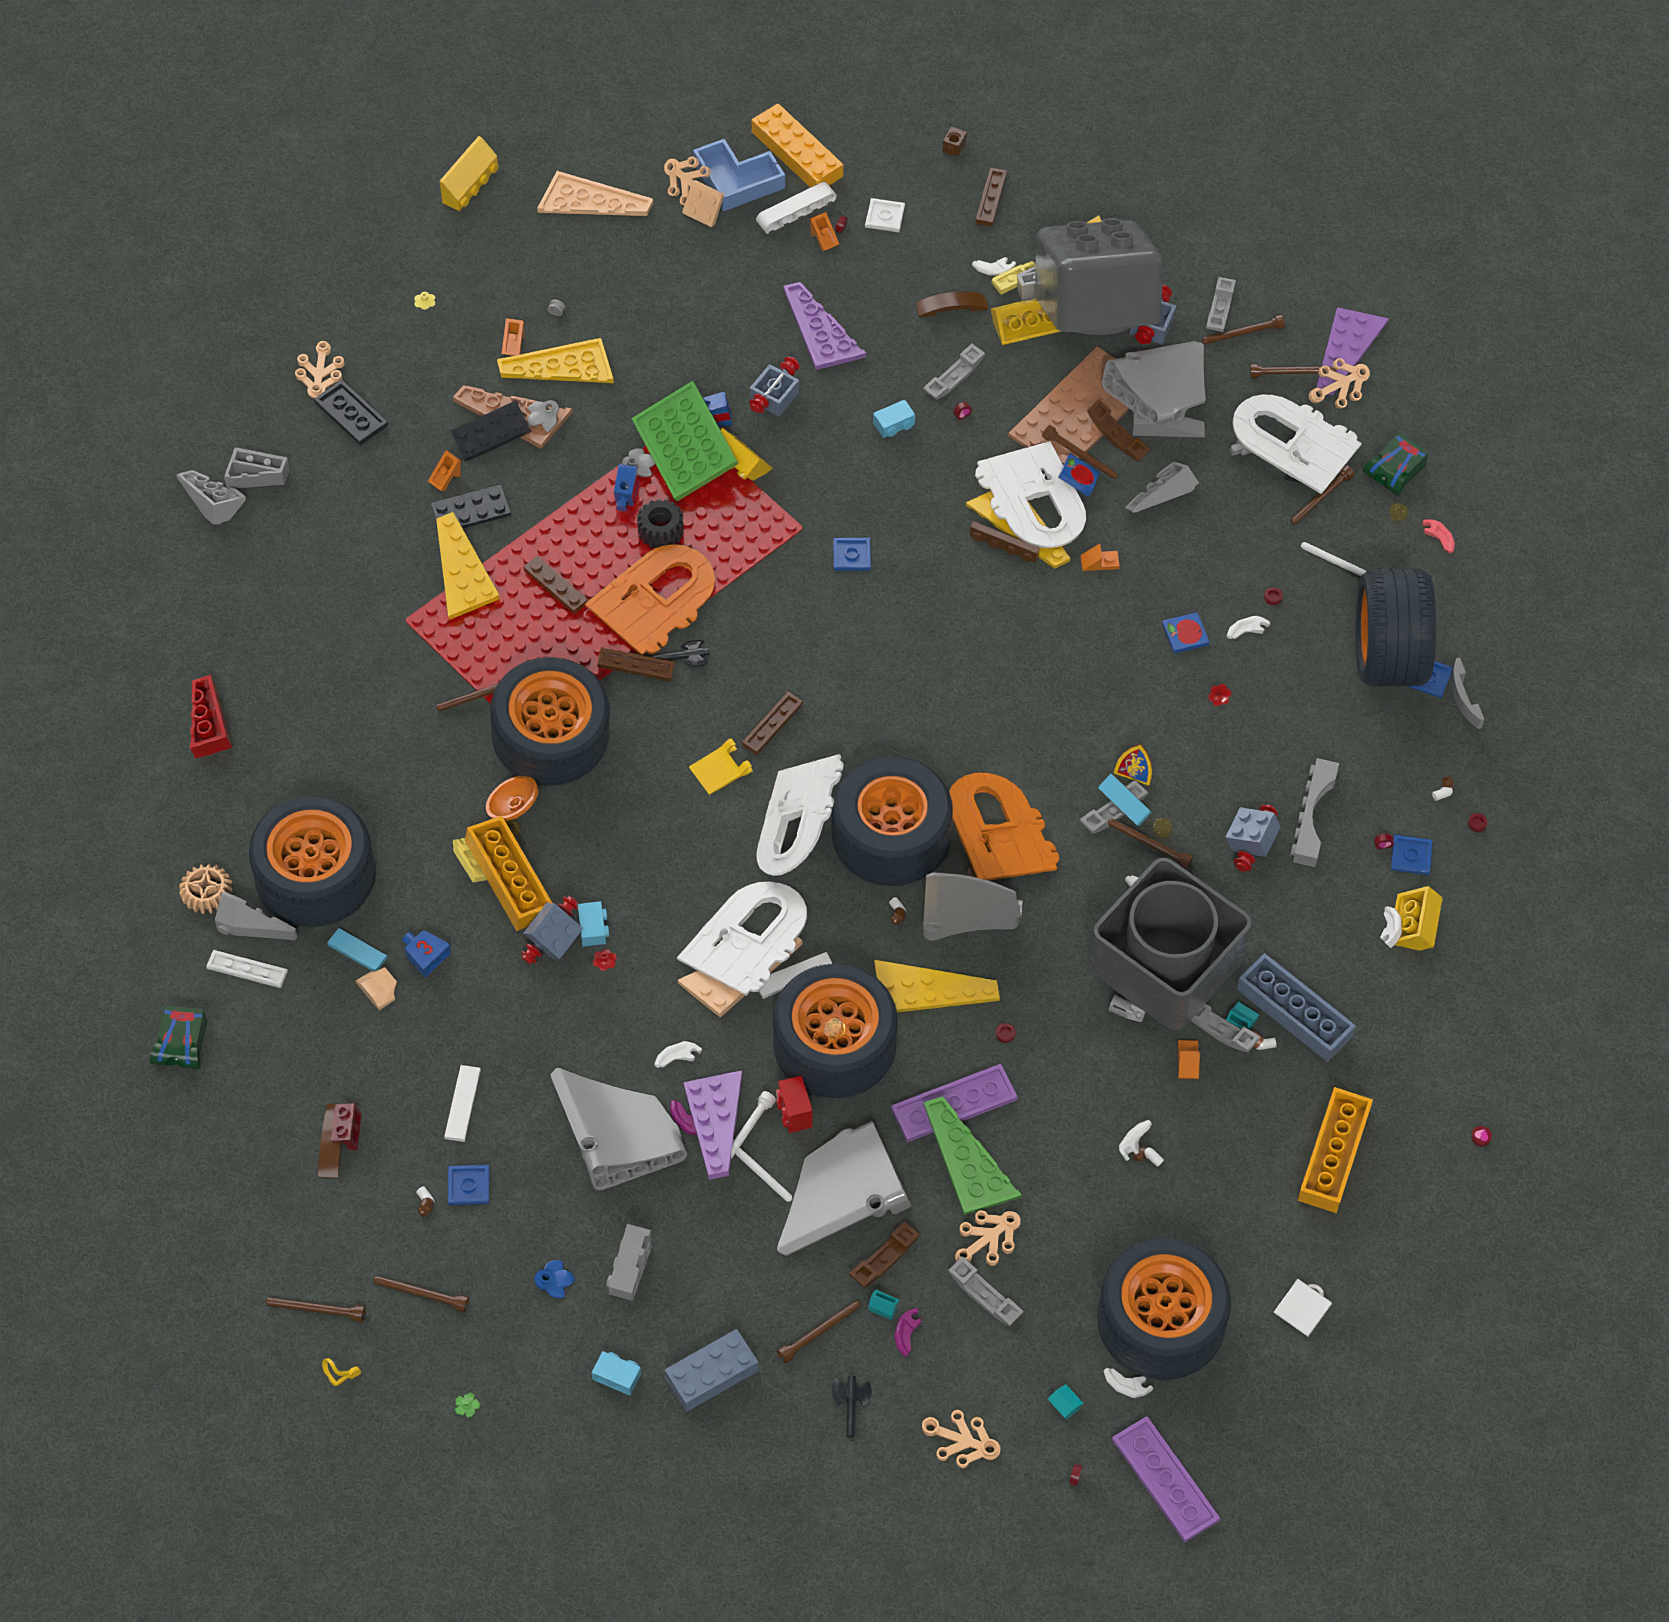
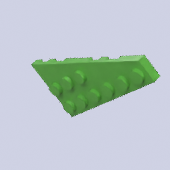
M944 1097L924 1102L923 1106L963 1215L1021 1198V1193L1014 1188L1009 1178L1002 1173L997 1163L981 1143L974 1138L969 1128L962 1123L957 1113Z

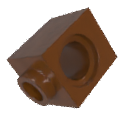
M951 126L943 140L942 151L948 155L959 156L966 143L967 132Z

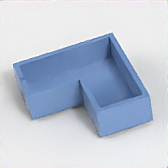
M725 139L693 150V157L699 160V165L696 167L697 170L702 166H706L711 170L709 177H702L706 185L725 194L720 207L722 211L785 189V174L779 164H777L771 151L739 162Z

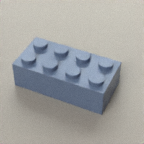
M735 1329L665 1369V1379L687 1412L758 1372V1361L738 1330Z

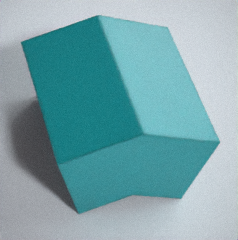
M1238 1002L1231 1009L1226 1020L1240 1029L1245 1027L1251 1030L1257 1022L1259 1014Z
M875 1290L871 1296L868 1310L892 1320L896 1313L899 1299Z
M1067 1384L1057 1389L1047 1398L1066 1420L1076 1413L1083 1404Z

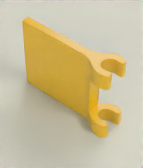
M732 738L727 740L719 749L689 766L709 795L739 777L753 772L751 769L752 765L748 760L738 767L729 755V753L737 750Z

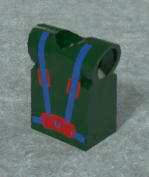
M1399 433L1383 449L1378 457L1371 459L1365 464L1362 471L1399 497L1404 487L1426 466L1429 452Z
M164 1006L157 1038L158 1042L152 1049L150 1064L178 1065L183 1068L200 1070V1051L207 1025L204 1010Z

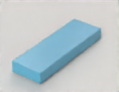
M1112 774L1098 787L1138 826L1152 813Z
M340 928L327 942L328 946L371 971H377L387 959V955Z

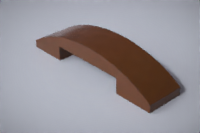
M975 292L942 293L916 302L918 317L936 316V312L970 309L971 312L988 310L985 295Z
M1100 399L1087 410L1099 431L1116 448L1137 462L1150 450L1138 437L1134 439L1110 415L1112 411Z
M328 1104L324 1116L318 1163L319 1178H338L342 1142L333 1143L331 1141L336 1104Z
M904 1222L891 1234L890 1239L869 1259L863 1260L849 1275L863 1288L869 1286L909 1250L920 1234Z

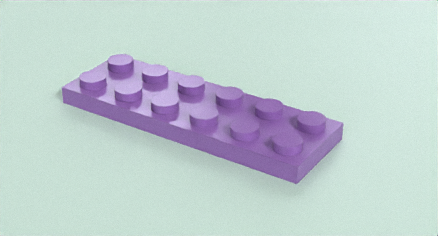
M999 1064L891 1106V1110L908 1143L933 1133L923 1106L926 1101L944 1097L957 1113L958 1118L961 1121H965L1017 1100V1095L1002 1065Z
M1147 1416L1112 1437L1115 1446L1184 1543L1220 1521L1218 1514Z

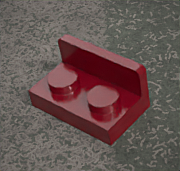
M355 1103L336 1104L334 1110L331 1141L333 1143L343 1142L349 1150H358L362 1113Z

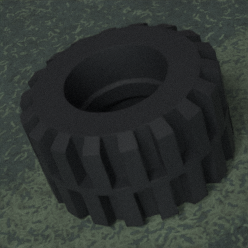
M657 499L655 502L653 500L649 501V504H644L643 508H640L637 515L638 534L645 545L649 544L651 548L674 545L675 542L678 543L680 541V537L683 536L684 524L683 513L680 511L679 506H676L674 502L669 503V500L666 499L664 501ZM657 522H665V523H668V524L665 525V526H655V525H653V524H655V523H657Z

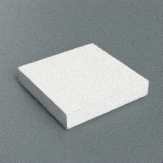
M871 198L865 227L899 232L905 203Z
M1297 1279L1274 1313L1309 1337L1332 1305V1302Z

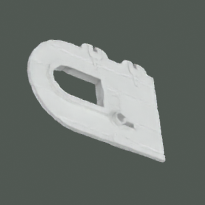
M1275 395L1253 396L1242 402L1236 409L1232 422L1234 433L1240 443L1252 453L1320 494L1324 492L1362 444L1357 441V435L1350 430L1346 433L1347 428L1341 425L1333 427L1323 421L1324 417L1321 412L1316 410L1312 413L1314 408L1311 406L1302 405L1300 407L1292 401ZM1258 415L1276 418L1277 421L1296 431V435L1285 444L1259 428L1255 423V418Z
M1050 441L977 462L978 468L975 471V476L979 479L978 482L983 488L991 490L994 497L990 505L992 509H995V515L1000 519H1006L1013 533L1022 541L1037 547L1053 548L1066 545L1080 535L1086 522V511L1076 489L1058 478L1063 465ZM1049 495L1057 512L1062 517L1059 526L1051 529L1042 526L1036 520L1027 501Z
M839 754L778 771L757 848L758 865L766 874L775 876L791 871L802 863L813 850L819 839L823 823L830 817L832 812L831 807L834 804V799L831 797L832 789L839 782L842 774L840 771H843L844 763L840 761L841 756ZM801 817L797 838L793 846L787 852L781 854L788 822Z
M757 882L745 886L727 900L681 952L677 960L720 981L745 996L750 991L758 992L765 986L761 981L767 983L770 980L769 969L774 963L784 962L790 957L789 953L792 954L795 951L796 944L794 940L805 927L807 920L805 902L798 892L781 883ZM772 902L782 908L780 914L761 936L747 932L741 927L754 912V909L762 903Z

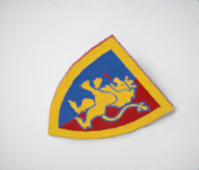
M1139 744L1125 751L1117 761L1114 774L1150 785L1152 764L1144 747Z

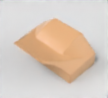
M385 967L377 971H371L356 980V984L378 1010H381L395 1000L394 989L397 981Z

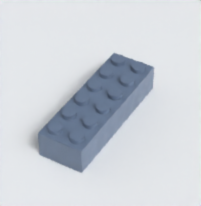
M1265 953L1238 980L1237 990L1327 1062L1354 1035L1355 1024Z

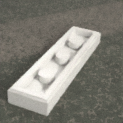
M213 950L206 966L210 970L278 988L282 987L288 973L287 969L216 950Z
M827 952L772 973L767 983L761 981L765 986L759 992L763 999L779 993L791 979L804 972V970L823 964H831L832 962Z
M460 1066L444 1136L445 1139L465 1142L481 1068Z

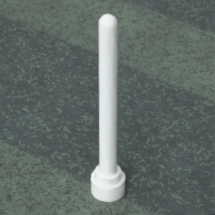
M1306 542L1301 544L1302 549L1352 573L1362 576L1366 572V570Z
M764 1091L759 1096L757 1108L733 1142L731 1159L764 1110L771 1108L775 1103L776 1099L771 1093Z
M739 1147L735 1154L785 1201L790 1202L792 1195Z

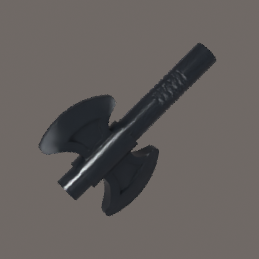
M691 640L681 645L682 649H686L685 651L653 655V658L667 661L686 658L684 661L685 665L699 667L708 664V661L702 657L710 654L709 648H699L704 643V640Z
M848 1376L847 1386L841 1384L837 1378L834 1379L832 1384V1395L836 1403L840 1405L843 1399H846L847 1402L846 1437L848 1438L855 1437V1406L857 1400L861 1402L862 1407H865L872 1394L871 1384L868 1381L863 1386L857 1387L856 1376Z

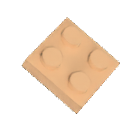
M694 180L691 183L682 213L713 227L725 194Z

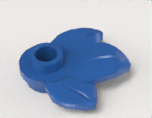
M560 1260L548 1262L544 1270L538 1271L534 1277L536 1286L541 1290H546L549 1296L553 1298H564L565 1292L563 1288L570 1286L575 1281V1277L571 1272L563 1270V1261ZM542 1277L548 1278V1280L545 1281L542 1279Z

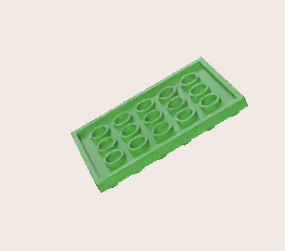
M693 381L632 418L676 501H679L739 464Z

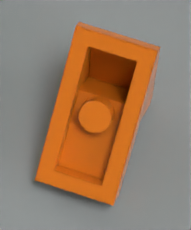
M826 212L810 218L811 236H816L822 251L839 245Z
M506 318L502 354L520 355L522 339H525L524 321Z
M447 450L428 480L429 483L440 491L446 490L453 476H461V460Z
M1100 544L1081 555L1083 571L1119 569L1120 566L1118 551L1101 552Z
M1178 1040V1078L1198 1079L1200 1061L1198 1041Z

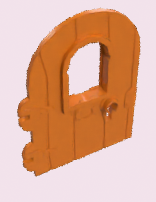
M676 544L661 546L644 555L585 603V606L640 655L646 652L653 654L661 649L657 644H660L662 647L667 644L668 634L675 628H687L690 625V622L687 620L692 623L696 620L697 610L705 604L714 590V570L707 558L695 549ZM675 566H684L692 573L691 579L668 599L655 593L650 586L667 569Z
M973 773L965 775L952 785L949 791L953 805L952 820L977 878L988 881L1057 870L1056 864L1060 856L1058 852H1055V845L1050 841H1045L1041 831L1045 827V822L1043 819L1037 820L1042 818V815L1037 809L1030 807L1025 795L1014 783L995 774ZM981 792L995 796L998 802L1001 803V808L1007 822L999 825H985L974 800V794Z

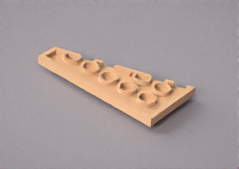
M557 171L537 211L538 213L647 216L653 205V199Z
M799 937L794 940L796 944L795 950L802 945V940ZM775 962L769 969L770 973L782 962ZM699 970L678 980V984L720 1018L745 996Z

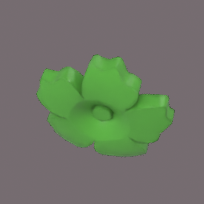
M471 1393L465 1394L464 1398L458 1396L456 1398V1406L458 1407L455 1411L462 1416L466 1414L467 1418L473 1417V1414L476 1413L474 1409L480 1408V1402L477 1399L474 1400V1394Z

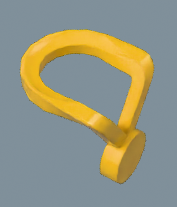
M330 1358L323 1359L322 1361L323 1371L334 1386L340 1385L348 1378L353 1379L361 1373L359 1367H353L349 1371H338ZM328 1363L332 1367L335 1374H337L338 1376H343L338 1381H335V1379L330 1374L328 1369Z

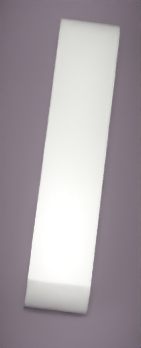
M822 182L762 211L756 217V222L765 233L769 234L771 230L775 231L783 227L784 224L791 223L797 220L798 217L805 216L813 212L812 210L827 205L830 201L834 202L837 195L826 182Z

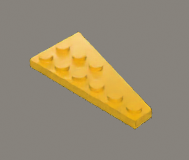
M451 512L437 518L448 617L450 620L499 600L500 597L455 514Z
M874 960L876 977L890 992L897 1012L1000 1001L996 980Z

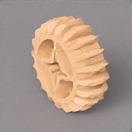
M209 863L207 867H203L200 864L199 869L193 867V872L187 871V877H182L179 893L183 903L187 905L189 910L193 908V911L196 913L200 909L201 913L204 914L206 909H208L212 914V908L218 909L221 894L223 892L232 894L233 885L229 874L225 873L223 868L219 869L217 865L212 868ZM211 879H215L221 884H217V882H213ZM191 893H195V895H200L201 898L195 897Z

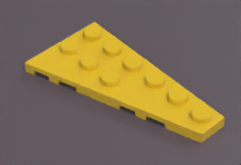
M601 338L497 359L501 378L614 383Z
M991 491L966 502L968 508L976 511L978 515L990 521L1006 535L1021 540L1013 533L1006 519H1000L995 515V509H992L990 505L994 497ZM1028 502V504H1029V506H1030V508H1031V510H1032V512H1033V514H1034L1036 520H1037L1042 526L1047 527V526L1045 525V523L1042 521V519L1039 517V515L1036 513V511L1033 509V507L1030 505V503ZM1062 546L1053 548L1038 547L1040 548L1039 558L1054 569L1070 561V557Z

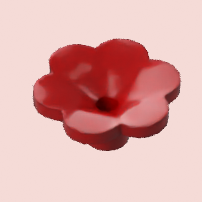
M1225 684L1213 686L1208 699L1213 702L1214 706L1227 704L1232 692L1230 689H1227Z
M604 949L601 952L598 951L594 954L593 965L599 967L601 971H605L608 968L615 967L617 956L611 953L609 949Z

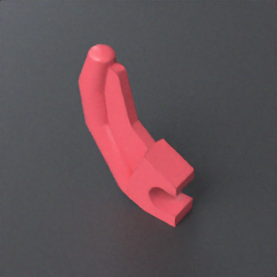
M1432 519L1423 520V526L1430 527L1424 529V534L1440 540L1445 551L1453 553L1455 542L1451 532L1439 521Z

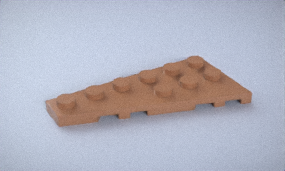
M465 385L453 396V402L479 416L517 401L527 424L531 414L528 407L538 402L516 396L506 397L498 392L492 394L485 392L484 389ZM559 408V412L556 415L557 423L551 431L546 432L542 424L529 426L531 433L520 438L542 449L572 414V408Z

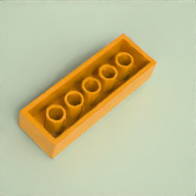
M776 104L752 119V133L810 188L822 182L831 185L843 177V163L781 105Z
M502 816L467 828L465 842L514 928L518 931L528 927L544 905L552 903L505 820Z
M1334 1087L1298 1201L1337 1213L1373 1099Z

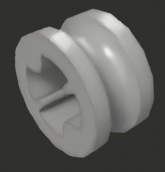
M556 299L551 300L548 306V312L556 316H562L565 309L564 303Z

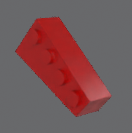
M211 675L193 680L192 727L190 729L191 752L195 758H200L232 748L217 687Z

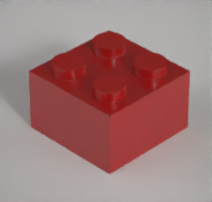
M802 1076L778 1081L776 1105L782 1113L781 1121L783 1128L787 1127L789 1133L812 1128V1108Z

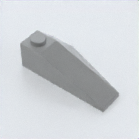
M1132 411L1133 436L1205 437L1203 421L1184 416L1183 420L1178 424H1174L1169 420L1165 423L1152 425Z
M1173 461L1156 475L1159 478L1157 481L1151 482L1146 486L1147 492L1139 493L1125 509L1132 513L1190 493L1199 482L1187 465Z
M194 470L177 474L178 480L203 516L213 525L229 521L246 500V497L233 487L225 488L223 483L219 481L217 483L209 481L208 476Z
M226 892L221 894L215 923L218 931L222 934L228 935L230 933L236 936L288 940L297 939L294 927L276 917L268 918L262 912L263 910L259 908L254 910L246 906L247 901Z

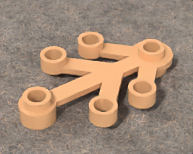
M689 157L688 160L682 162L676 159H669L664 166L665 173L670 176L669 195H679L680 189L677 187V176L681 179L682 196L680 197V203L682 205H685L684 200L688 196L689 186L694 181L693 179L699 177L706 178L711 174L710 168L706 166L687 173L681 170L687 167L696 168L699 165V160L695 157Z
M321 341L316 346L318 354L316 368L309 362L307 355L301 354L297 358L298 364L303 366L315 378L313 383L307 377L304 369L299 368L295 371L296 379L302 381L308 387V395L311 398H316L325 389L342 380L341 372L336 369L344 366L343 357H334L333 363L324 368L326 356L331 352L330 344L326 341ZM331 373V378L322 382V379Z
M1338 358L1333 362V367L1336 370L1342 369L1351 374L1344 376L1331 371L1328 366L1319 368L1318 374L1321 377H1328L1336 380V382L1323 389L1315 388L1310 391L1309 399L1312 403L1321 402L1325 395L1340 388L1335 406L1339 409L1346 407V395L1349 384L1354 380V388L1349 397L1352 401L1361 399L1362 394L1360 390L1362 382L1366 381L1370 376L1368 367L1364 364L1352 366L1346 364L1342 358ZM1337 361L1341 363V367L1337 365ZM1322 369H1325L1327 373L1324 374ZM1356 393L1358 398H1355L1353 394ZM1339 400L1343 402V406L1339 404Z
M978 1211L975 1215V1221L978 1224L992 1223L999 1225L995 1228L972 1227L968 1222L960 1225V1234L962 1236L975 1235L983 1237L967 1249H959L955 1254V1261L957 1262L961 1258V1254H966L967 1257L965 1259L970 1263L972 1255L990 1242L986 1262L994 1266L999 1261V1255L997 1254L998 1236L1004 1231L1005 1241L1002 1243V1251L1006 1254L1014 1251L1013 1231L1020 1226V1217L1013 1211H1007L1002 1216L987 1215L985 1211ZM982 1215L985 1219L980 1220L978 1216ZM1012 1218L1014 1221L1010 1223L1007 1219ZM967 1227L969 1231L965 1232L962 1229ZM1009 1244L1012 1248L1006 1249L1004 1246ZM994 1256L996 1260L991 1261L989 1257Z
M960 1410L952 1412L951 1420L957 1425L961 1434L940 1427L938 1421L933 1417L926 1418L922 1423V1431L925 1435H938L957 1442L946 1448L940 1447L937 1450L936 1456L941 1461H945L950 1455L969 1447L977 1450L968 1455L961 1454L957 1457L956 1464L960 1468H966L969 1463L982 1457L987 1460H994L1000 1454L999 1443L989 1439L983 1427L984 1422L979 1417L972 1419L971 1428L977 1431L981 1441L973 1439L964 1421V1414ZM959 1414L961 1419L956 1420L953 1416ZM979 1421L981 1426L975 1427L973 1423ZM932 1425L934 1430L928 1431L926 1427ZM992 1447L994 1451L992 1453H988L986 1451V1448ZM945 1451L947 1455L945 1457H941L939 1455V1452ZM964 1458L967 1462L960 1464L959 1459Z

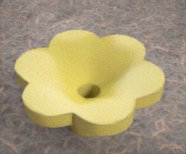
M422 292L420 295L415 296V306L426 310L435 305V296Z

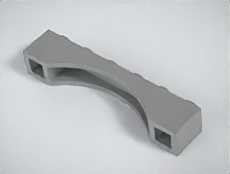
M1317 758L1316 764L1311 765L1309 776H1312V781H1307L1305 790L1309 794L1308 797L1304 796L1302 803L1305 811L1300 812L1298 820L1301 828H1296L1294 837L1298 841L1297 844L1292 845L1290 854L1294 856V863L1316 867L1321 841L1313 826V810L1319 799L1326 792L1334 788L1339 763Z

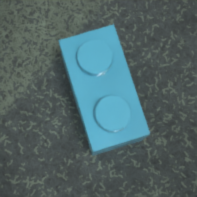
M902 400L874 412L873 424L883 438L887 436L892 437L903 429L908 430L915 425V414L906 400Z
M601 901L578 904L580 926L583 928L581 931L583 947L606 944L605 937H609L608 925L604 926L603 921L607 920L606 908L602 909Z
M602 1351L592 1371V1380L629 1396L641 1376V1368L636 1362L622 1360L617 1354Z

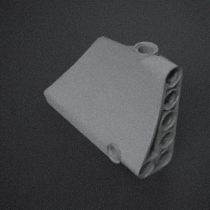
M1192 341L1138 352H1128L1123 358L1108 360L1102 378V387L1107 393L1152 425L1165 423L1169 420L1174 424H1178L1183 420L1187 409L1203 404L1206 400L1204 387V345L1200 342Z
M946 873L927 874L923 936L927 940L934 941L969 931L1015 929L1018 927L1022 916L1023 900H1017L1014 890L980 878Z
M556 1068L551 1073V1079L580 1147L588 1175L596 1190L610 1188L686 1159L687 1151L682 1142L678 1125L673 1122L655 1096L613 1087L561 1068Z
M873 1121L854 1130L846 1129L841 1131L836 1137L804 1159L791 1209L777 1246L779 1253L788 1256L871 1215L882 1217L888 1209H890L892 1214H897L912 1207ZM881 1202L879 1208H872L874 1203Z

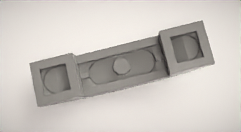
M1218 277L1206 329L1224 331L1236 280Z
M969 345L960 354V359L939 378H933L923 390L936 400L944 397L973 372L985 356V353L975 345Z
M1456 658L1451 678L1455 701L1466 719L1476 728L1480 729L1484 722L1483 714L1479 704H1470L1462 684L1466 672L1461 659Z
M1133 781L1126 786L1140 801L1148 795V792L1137 781ZM1110 801L1097 811L1093 809L1083 816L1080 822L1093 834L1108 828L1109 819L1112 818L1118 821L1125 813Z
M1207 1004L1191 1019L1193 1023L1214 1038L1237 1050L1249 1052L1260 1039V1036L1243 1027L1240 1029L1216 1015Z
M961 1257L948 1270L953 1279L971 1298L1010 1327L1024 1312L1011 1299H1005L978 1275L977 1269L964 1257Z

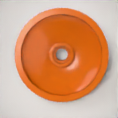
M516 776L504 781L490 794L486 802L487 814L491 819L502 816L505 821L514 820L522 816L536 801L538 795L537 783L533 778L526 776Z

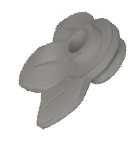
M555 401L535 402L528 407V410L531 412L528 418V425L530 427L542 424L546 432L553 429L557 423L556 415L559 412V406Z
M640 448L631 450L629 456L625 457L622 462L623 465L636 466L638 475L642 477L651 476L652 473L649 468L656 464L652 456L644 454V450Z

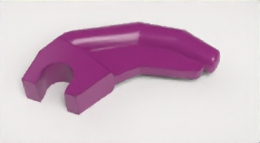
M676 1100L671 1101L670 1114L674 1123H677L678 1127L686 1134L697 1135L692 1116L686 1113L680 1102Z
M917 1308L907 1311L897 1321L894 1338L897 1349L904 1357H907L909 1352H911L910 1336L922 1323L921 1318L917 1320L912 1319L913 1315L918 1314Z

